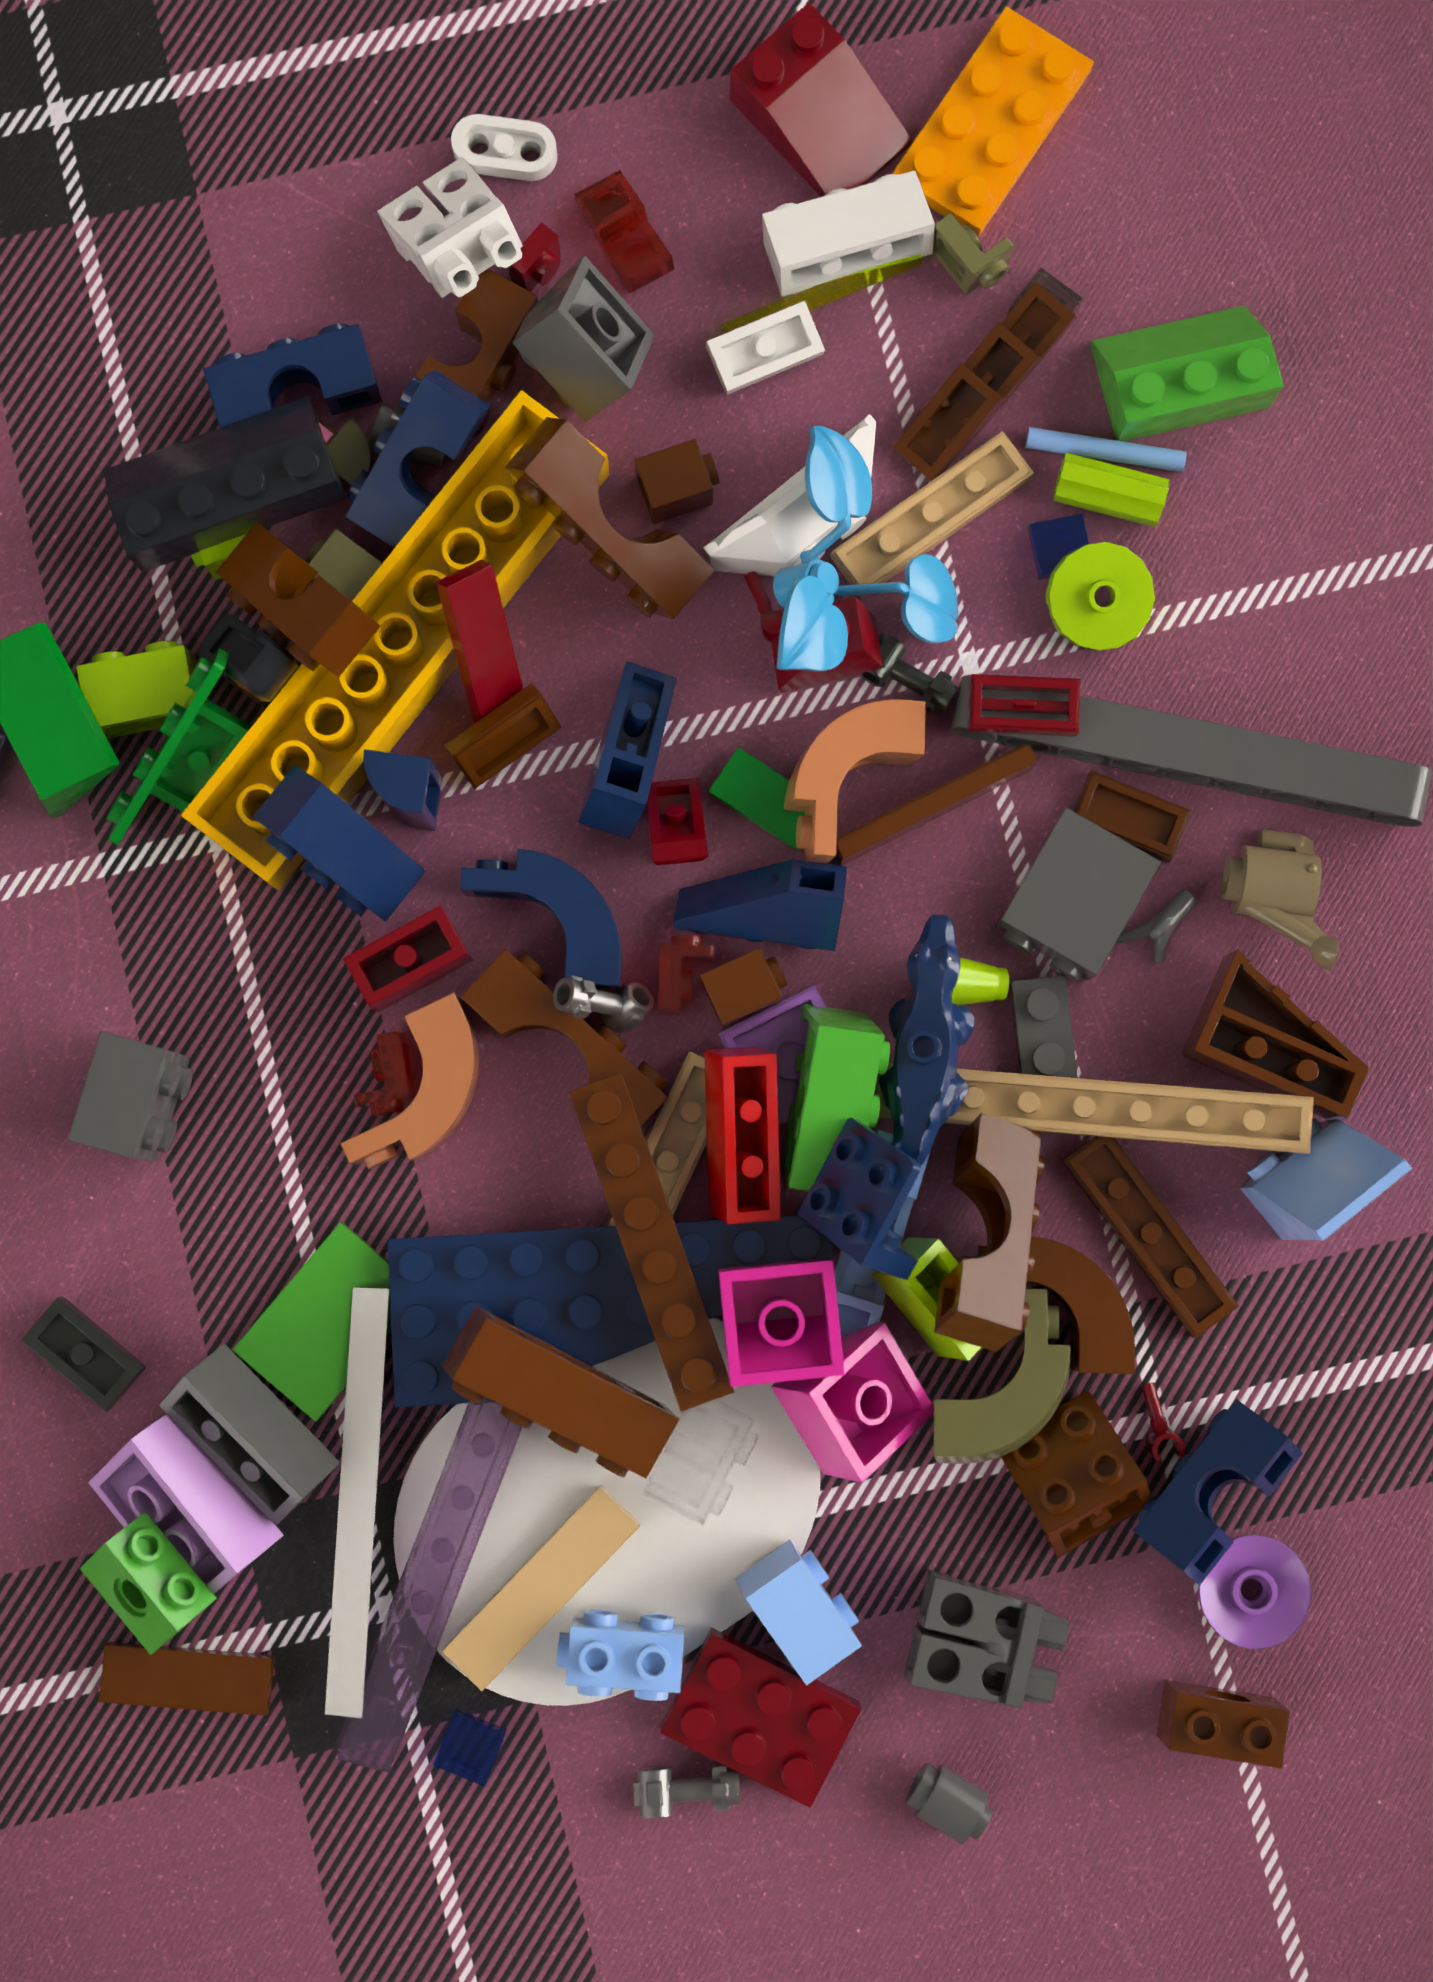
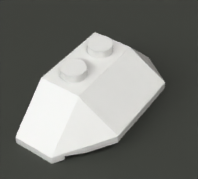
M868 414L843 436L860 452L871 477L876 421ZM804 467L722 534L704 546L703 559L714 571L742 574L754 571L757 575L775 577V574L780 569L802 563L800 558L801 552L813 548L837 526L838 522L830 523L825 521L812 507L806 490ZM851 517L850 529L840 538L845 539L853 534L865 522L866 517ZM825 551L818 556V559L824 555Z

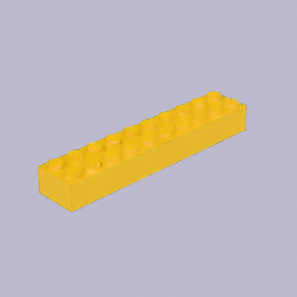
M522 390L353 599L352 602L381 627L339 678L321 664L314 672L304 664H301L181 814L188 822L278 891H280L300 866L304 858L297 853L290 861L264 841L270 831L253 818L259 808L294 765H297L316 778L346 804H349L368 780L364 767V749L389 753L458 667L436 582L482 559L493 566L504 609L561 537L552 526V522L556 518L543 505L536 508L527 502L513 487L518 480L505 468L546 417L558 418ZM587 440L605 458L599 476V489L610 475L608 457L605 452Z

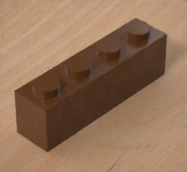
M475 1306L442 1364L447 1374L454 1381L451 1388L461 1396L478 1404H481L484 1397L502 1405L500 1413L524 1428L529 1429L534 1421L551 1430L548 1438L559 1446L574 1453H578L580 1447L583 1446L598 1454L595 1461L599 1465L621 1477H625L628 1470L646 1479L679 1421V1418L665 1404L478 1306Z

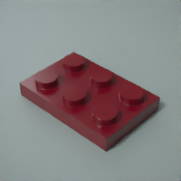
M711 1627L680 1687V1693H677L660 1726V1733L811 1808L862 1708L860 1701L816 1679L806 1686L794 1668Z

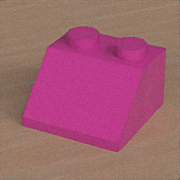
M824 1257L718 1268L730 1387L845 1375L834 1264L831 1258Z
M883 1322L874 1323L841 1338L845 1375L775 1382L771 1386L822 1473L825 1475L863 1483L934 1414V1407L887 1325Z

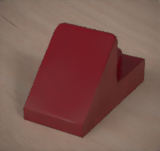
M699 777L652 782L647 799L652 858L655 865L705 860L708 857Z

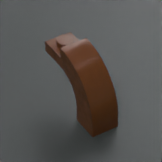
M1031 1236L1029 1252L1034 1254V1267L1028 1281L1043 1286L1055 1295L1068 1315L1071 1327V1370L1079 1373L1135 1374V1337L1132 1321L1127 1306L1112 1280L1096 1263L1070 1246L1054 1240ZM978 1245V1256H964V1259L984 1257L987 1246Z

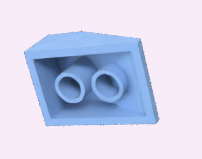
M1313 1118L1310 1154L1284 1152L1277 1157L1271 1152L1247 1171L1252 1179L1240 1189L1281 1240L1324 1241L1409 1172L1412 1167L1404 1158L1339 1119L1326 1120L1319 1123L1316 1118Z

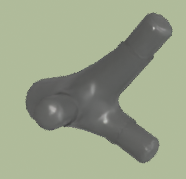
M1181 889L1157 915L1134 929L1121 932L1116 942L1122 943L1146 937L1151 938L1154 941L1153 961L1155 963H1163L1165 948L1170 935L1185 916L1198 904L1196 898L1189 891Z

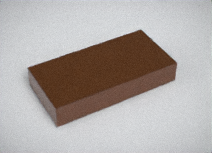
M531 683L449 741L444 747L471 786L476 789L562 727L540 691Z
M1091 770L1088 773L1073 812L1148 855L1169 863L1173 859L1192 810Z

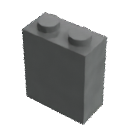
M1065 808L1056 819L995 927L1005 932L1002 940L1011 947L1029 955L1034 949L1052 959L1049 966L1058 974L1066 976L1067 979L1078 982L1080 977L1090 980L1099 973L1161 861L1072 810Z

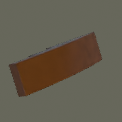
M1035 281L1003 322H998L964 364H959L892 448L930 481L937 478L1042 361L1077 319L1076 315Z

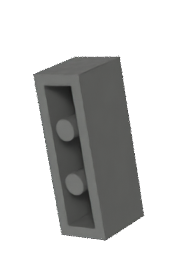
M225 1343L188 1372L159 1404L275 1526L294 1510L340 1464L338 1459L302 1424Z

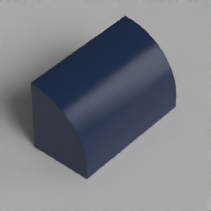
M364 749V767L367 778L388 809L399 820L409 826L435 831L443 778L431 758Z

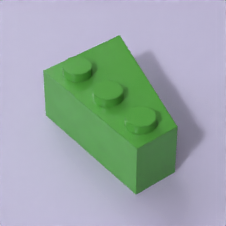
M803 1003L800 1020L808 1021L809 1028L804 1054L797 1053L794 1071L800 1072L795 1105L791 1104L789 1109L782 1175L789 1188L809 1191L848 1118H854L870 1128H875L880 1111V1097L874 1094L878 1074H885L890 1057L889 1041H884L885 1034L865 1012L831 1007L822 1008Z

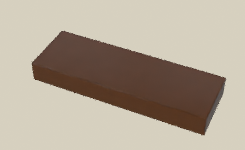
M108 1642L104 1647L99 1702L266 1716L270 1712L275 1655L162 1646L150 1655L142 1644Z

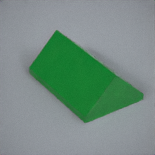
M46 622L36 623L0 640V724L51 818L60 817L116 769L120 763Z

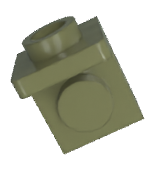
M952 213L935 224L933 254L965 295H968L980 285L984 289L992 287L1009 271L1008 263L1015 245L1008 237L983 254L982 245L976 233L966 224L961 226Z

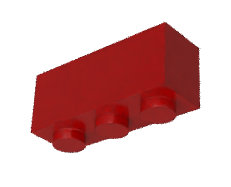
M759 1047L704 1050L709 1214L726 1224L781 1220L777 1054Z

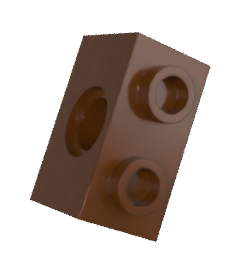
M1164 1679L1157 1737L1172 1751L1282 1769L1290 1711L1274 1697Z

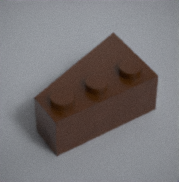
M1237 949L1224 956L1181 1055L1269 1094L1314 1097L1313 1114L1326 1120L1348 1119L1370 1067L1317 1020L1313 1021L1289 999L1290 996L1278 985L1274 986L1250 964V960Z

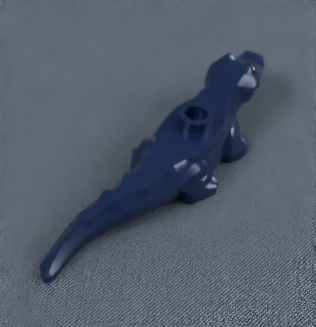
M935 914L929 917L925 923L921 936L908 958V978L912 985L911 999L907 1001L901 999L895 1002L894 1006L890 1009L889 1024L893 1037L896 1039L893 1066L886 1070L885 1074H882L879 1078V1085L886 1107L890 1110L894 1121L892 1144L921 1166L932 1148L940 1126L949 1117L956 1114L968 1094V1085L957 1073L959 1048L966 1044L975 1027V1018L971 1014V1010L966 1005L958 1007L952 1003L953 989L957 984L961 968L953 923L948 916Z

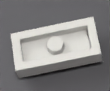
M805 301L706 342L707 351L726 395L822 356L825 352Z

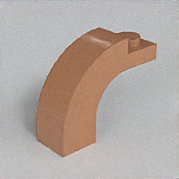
M890 699L871 702L851 709L831 722L805 750L793 769L784 801V810L805 812V816L798 817L796 825V847L804 849L803 861L827 864L836 856L838 793L847 773L866 765L912 767L924 755L926 701Z
M452 993L404 1016L422 1056L423 1076L419 1091L412 1103L395 1118L340 1143L350 1164L358 1165L365 1162L367 1168L372 1169L397 1157L398 1154L395 1147L401 1144L409 1160L417 1161L438 1148L461 1123L476 1089L479 1072V1054L473 1026L457 994Z

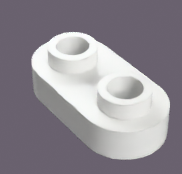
M473 114L461 119L452 131L451 144L455 159L458 160L464 157L477 174L524 181H537L548 176L553 171L557 162L555 138L546 126L538 122ZM479 143L488 146L487 151L482 154H474L470 151L474 145ZM528 151H536L540 154L539 158L535 161H526L522 156Z

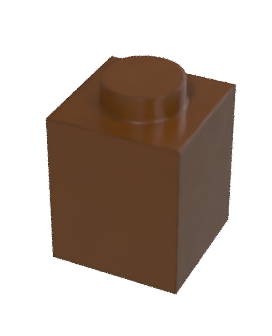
M696 439L634 459L636 478L653 524L713 504V486L720 484L719 476L711 454L701 455Z
M760 948L700 975V982L722 1029L782 1002L783 996L779 989L788 986L776 958L773 956L765 960Z

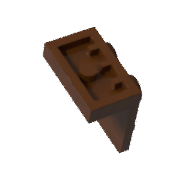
M1084 1392L1059 1406L1038 1434L1018 1449L1001 1456L1002 1461L1037 1517L1045 1537L1057 1558L1140 1512L1152 1498L1145 1477L1090 1392Z

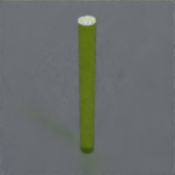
M921 254L881 264L810 287L722 323L723 334L802 301L806 302L808 310L811 311L922 265Z

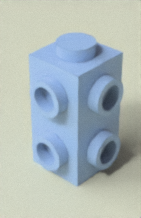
M591 1609L584 1611L583 1618L573 1617L570 1633H559L557 1667L567 1668L566 1685L578 1686L579 1694L603 1697L612 1695V1688L635 1690L634 1696L636 1698L661 1701L668 1699L669 1692L680 1693L685 1625H674L673 1616L649 1613L641 1614L640 1622L618 1621L617 1612Z

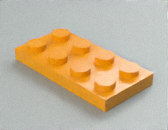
M1006 6L892 174L901 175L916 171L928 207L944 217L952 213L961 226L964 224L968 225L979 238L1090 74L1094 61Z

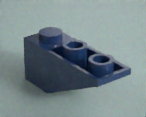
M791 859L679 889L673 928L689 930L698 934L711 933L745 938L754 942L767 941L795 945L804 949L835 951L844 902L847 867Z

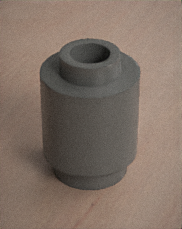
M927 1762L917 1773L905 1798V1804L915 1809L914 1816L960 1844L965 1843L969 1837L978 1840L986 1829L993 1813V1809L986 1806L989 1797L987 1792L943 1765L935 1768Z

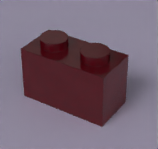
M441 905L343 958L368 1006L376 1012L386 1009L473 961L448 913Z

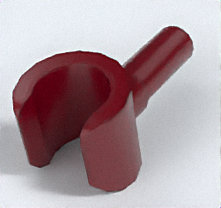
M752 571L746 574L744 578L757 603L763 637L771 642L780 633L784 608L772 610L771 601L757 573Z
M1155 1383L1141 1385L1152 1429L1146 1437L1148 1452L1157 1462L1162 1464L1161 1457L1158 1454V1446L1163 1440L1172 1439L1174 1451L1181 1459L1185 1453V1445L1182 1439L1167 1425Z

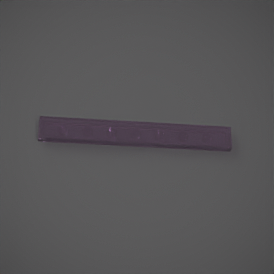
M484 1397L481 1404L470 1400L468 1402L366 1666L362 1718H346L334 1749L336 1759L388 1773L391 1770L523 1428L500 1413L502 1405Z

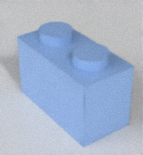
M788 1540L735 1578L746 1601L806 1686L862 1646L851 1628L860 1622L841 1593L831 1599L822 1584L830 1578L811 1550L801 1556L792 1541Z

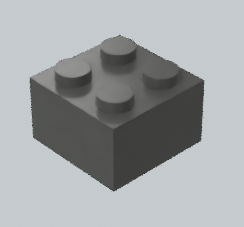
M101 1031L68 1140L132 1159L159 1161L161 1152L167 1153L175 1138L177 1122L171 1119L177 1099L184 1100L190 1089L193 1077V1070L187 1068L190 1057Z

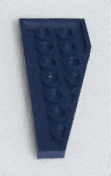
M783 1216L781 1220L739 1224H726L721 1220L675 1223L709 1319L722 1314L718 1268L829 1257L833 1260L832 1242L800 1216ZM616 1226L388 1239L395 1407L475 1403L451 1388L454 1381L442 1366L475 1306L591 1366L656 1341ZM484 1397V1399H483L482 1402H494V1401H492V1400H490V1399Z

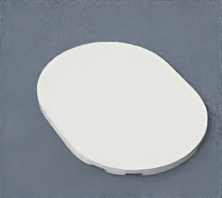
M712 1318L709 1321L729 1375L723 1321ZM656 1341L592 1366L665 1404L679 1418L676 1427L646 1479L628 1470L625 1477L608 1471L595 1461L598 1454L583 1446L580 1447L578 1453L559 1446L548 1438L551 1430L534 1421L529 1429L510 1421L500 1413L503 1406L496 1402L456 1404L438 1421L414 1455L403 1480L394 1520V1551L400 1585L414 1619L431 1645L448 1663L466 1676L442 1652L444 1647L600 1485L640 1524V1527L486 1687L487 1689L522 1702L559 1706L591 1703L611 1698L630 1690L612 1688V1695L597 1697L579 1694L578 1686L566 1685L567 1668L557 1667L559 1633H570L573 1617L583 1618L585 1610L614 1611L618 1613V1621L640 1622L641 1614L653 1613L673 1616L674 1625H685L683 1657L703 1644L711 1627L722 1632L752 1612L753 1609L746 1601L735 1578L788 1540H791L799 1553L802 1554L812 1530L820 1493V1468L772 1390L771 1386L774 1383L733 1387L735 1393L680 1412Z

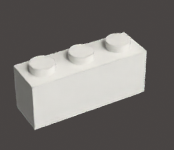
M916 171L901 175L888 174L869 184L848 190L843 188L835 189L823 197L799 204L786 203L778 206L773 211L762 214L763 243L781 297L933 254L935 223Z

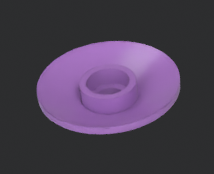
M1263 1535L1235 1537L1232 1539L1234 1543L1201 1585H1198V1596L1202 1612L1207 1622L1217 1634L1234 1645L1248 1649L1274 1647L1293 1636L1301 1627L1308 1614L1311 1602V1585L1308 1573L1299 1557L1278 1540ZM1248 1579H1256L1259 1585L1258 1593L1252 1598H1244L1241 1593V1586Z

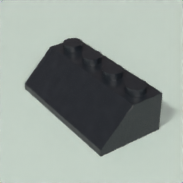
M309 396L104 469L108 504L127 556L141 572L245 535L256 522L267 528L347 499Z

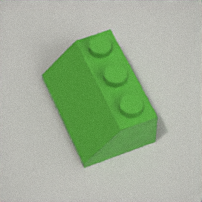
M1245 305L1092 340L1090 343L1114 438L1117 441L1126 442L1268 409L1284 387L1271 337Z

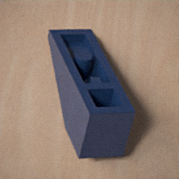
M626 661L589 778L578 823L630 839L647 803L677 680L676 677Z

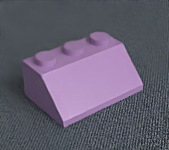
M165 1414L133 1437L88 1482L124 1528L146 1512L213 1594L284 1536L278 1527L168 1414Z

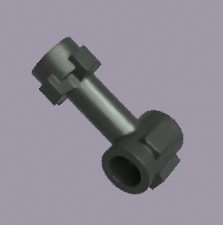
M880 633L878 637L883 668L860 673L859 675L865 681L877 687H884L889 678L921 695L923 697L922 701H926V711L932 713L934 709L944 714L959 689L958 685L951 682L952 676L941 670L933 678L902 660L906 652L905 646L893 636Z

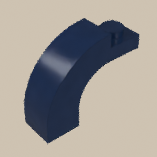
M518 849L517 870H508V862L488 859L476 860L475 868L462 867L460 889L465 896L527 900L545 907L557 917L564 928L567 942L565 978H569L571 975L582 977L583 980L594 982L597 990L618 991L621 989L623 954L617 926L604 898L583 874L560 859L525 849Z

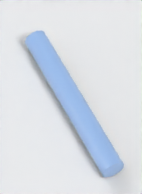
M1028 427L1025 448L1059 454L1070 453L1085 458L1180 473L1184 470L1187 456L1186 451Z

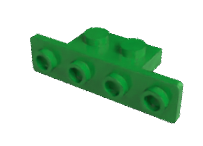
M219 648L211 662L202 657L197 663L186 683V686L194 691L184 707L176 702L172 705L159 729L161 733L167 736L158 751L150 747L145 750L132 776L140 779L131 795L124 791L120 792L106 817L107 820L114 823L108 838L110 842L119 845L149 793L184 812L251 728V724L207 700L226 667L229 657L228 652Z

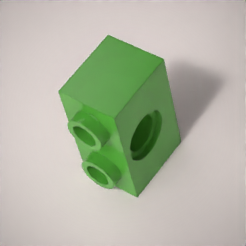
M146 1512L108 1540L80 1568L150 1655L162 1647L217 1599Z

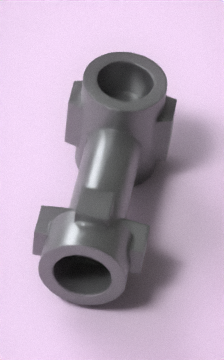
M571 975L569 978H562L557 983L553 993L554 1005L561 1012L572 1014L573 1017L582 1019L587 1017L591 1011L602 1013L605 1024L617 1033L631 1032L644 1021V1017L651 1012L654 1006V1000L649 990L636 982L630 985L624 984L621 989L613 994L596 990L594 982Z
M725 1765L713 1766L712 1777L672 1780L670 1767L644 1768L637 1770L638 1781L633 1783L635 1806H639L640 1818L674 1815L673 1803L714 1801L715 1811L730 1810L729 1805L741 1804L739 1772L727 1770Z

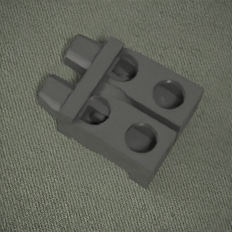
M928 1569L917 1619L922 1626L915 1625L904 1675L910 1685L989 1702L1004 1703L1007 1706L1022 1709L1023 1701L1052 1703L1057 1685V1672L1053 1669L1033 1665V1657L1036 1645L1063 1651L1066 1645L1070 1622L1064 1617L1046 1610L1034 1598L985 1587L953 1578L949 1574ZM939 1632H944V1633H948V1634H952V1635H956V1636H960V1637L972 1639V1641H971V1640H967V1639H963V1638H958V1637L946 1635V1634H942V1633H939Z

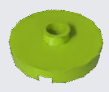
M1108 542L1083 545L1063 556L1050 574L1045 594L1047 608H1049V613L1053 620L1052 623L1057 632L1073 645L1095 651L1119 648L1137 637L1149 621L1155 601L1153 579L1143 560L1127 547ZM1101 586L1107 588L1110 593V600L1103 607L1099 606L1094 599L1096 590Z

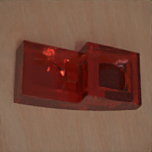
M621 170L574 194L575 200L592 233L629 294L675 270L672 255L648 221L645 206Z

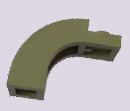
M1025 1289V1302L1029 1304V1318L1025 1327L1024 1356L1017 1374L1007 1386L999 1392L982 1399L934 1400V1458L937 1463H978L1004 1456L1018 1449L1038 1434L1057 1410L1068 1383L1071 1349L1070 1345H1049V1339H1059L1060 1322L1059 1305H1049L1047 1289Z

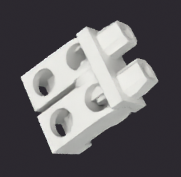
M464 157L459 158L423 181L432 202L418 186H415L377 211L397 251L406 261L411 260L416 265L421 274L429 283L433 284L435 290L442 298L450 292L458 297H462L476 288L479 280L478 275L494 264L497 267L507 268L522 258L520 248L523 245L504 204L495 197ZM464 179L466 182L464 186L454 192H443L445 187L455 180ZM420 207L421 212L416 217L407 221H398L405 211Z

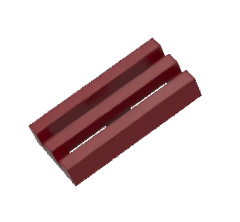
M971 674L969 678L970 698L968 701L969 720L967 732L1077 736L1080 720L1081 679ZM982 690L1068 693V702L982 698ZM981 711L1067 715V721L981 717Z

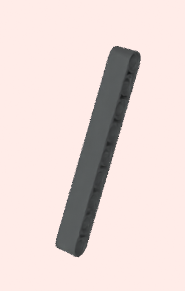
M971 675L962 676L960 680L951 731L966 738L1014 748L1023 744H1029L1034 752L1405 827L1423 825L1433 771L1421 765L1080 696V720L1077 736L967 732L969 720L968 701L970 698L969 678ZM982 690V698L1068 702V693ZM981 711V717L1067 721V715Z

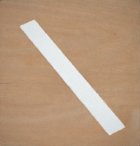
M353 1287L325 1714L362 1718L389 1289Z

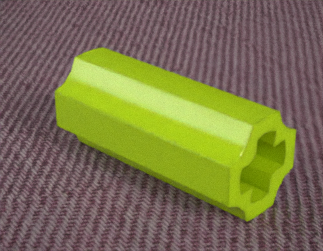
M1065 453L1052 501L1156 527L1165 506L1170 479Z

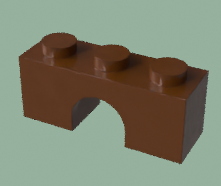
M486 269L478 275L479 280L476 288L465 294L455 309L460 330L474 337L482 344L479 353L471 362L462 366H448L427 355L415 376L422 380L426 374L437 370L489 404L495 392L503 393L513 379L516 371V364L513 362L518 356L519 350L512 342L526 315L538 303V296L492 270ZM488 410V412L486 413L484 419L482 420L480 426L478 427L476 433L473 436L474 438L477 437L479 433L482 431L488 419L490 410Z
M259 522L253 525L216 571L221 578L233 587L227 594V597L251 616L257 610L263 615L257 621V624L282 644L287 638L292 640L293 643L287 651L313 672L321 664L339 678L381 627L354 602L320 575L305 590L318 571Z

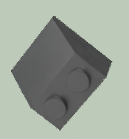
M584 255L571 266L526 315L512 343L519 350L523 360L530 367L537 369L556 390L559 399L566 406L573 408L586 422L631 391L655 334Z

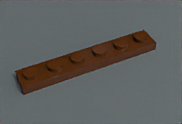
M622 1073L569 1091L680 1412L735 1393L733 1387H730V1379Z

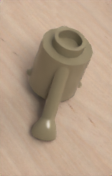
M1261 829L1257 836V847L1244 845L1239 852L1238 858L1227 857L1221 880V899L1231 901V910L1234 915L1253 917L1308 949L1313 960L1320 967L1331 971L1334 967L1338 955V940L1336 937L1327 936L1313 922L1320 893L1322 873L1321 859L1319 855H1314L1313 842L1301 834Z

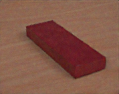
M482 559L436 582L474 724L523 690L493 566Z

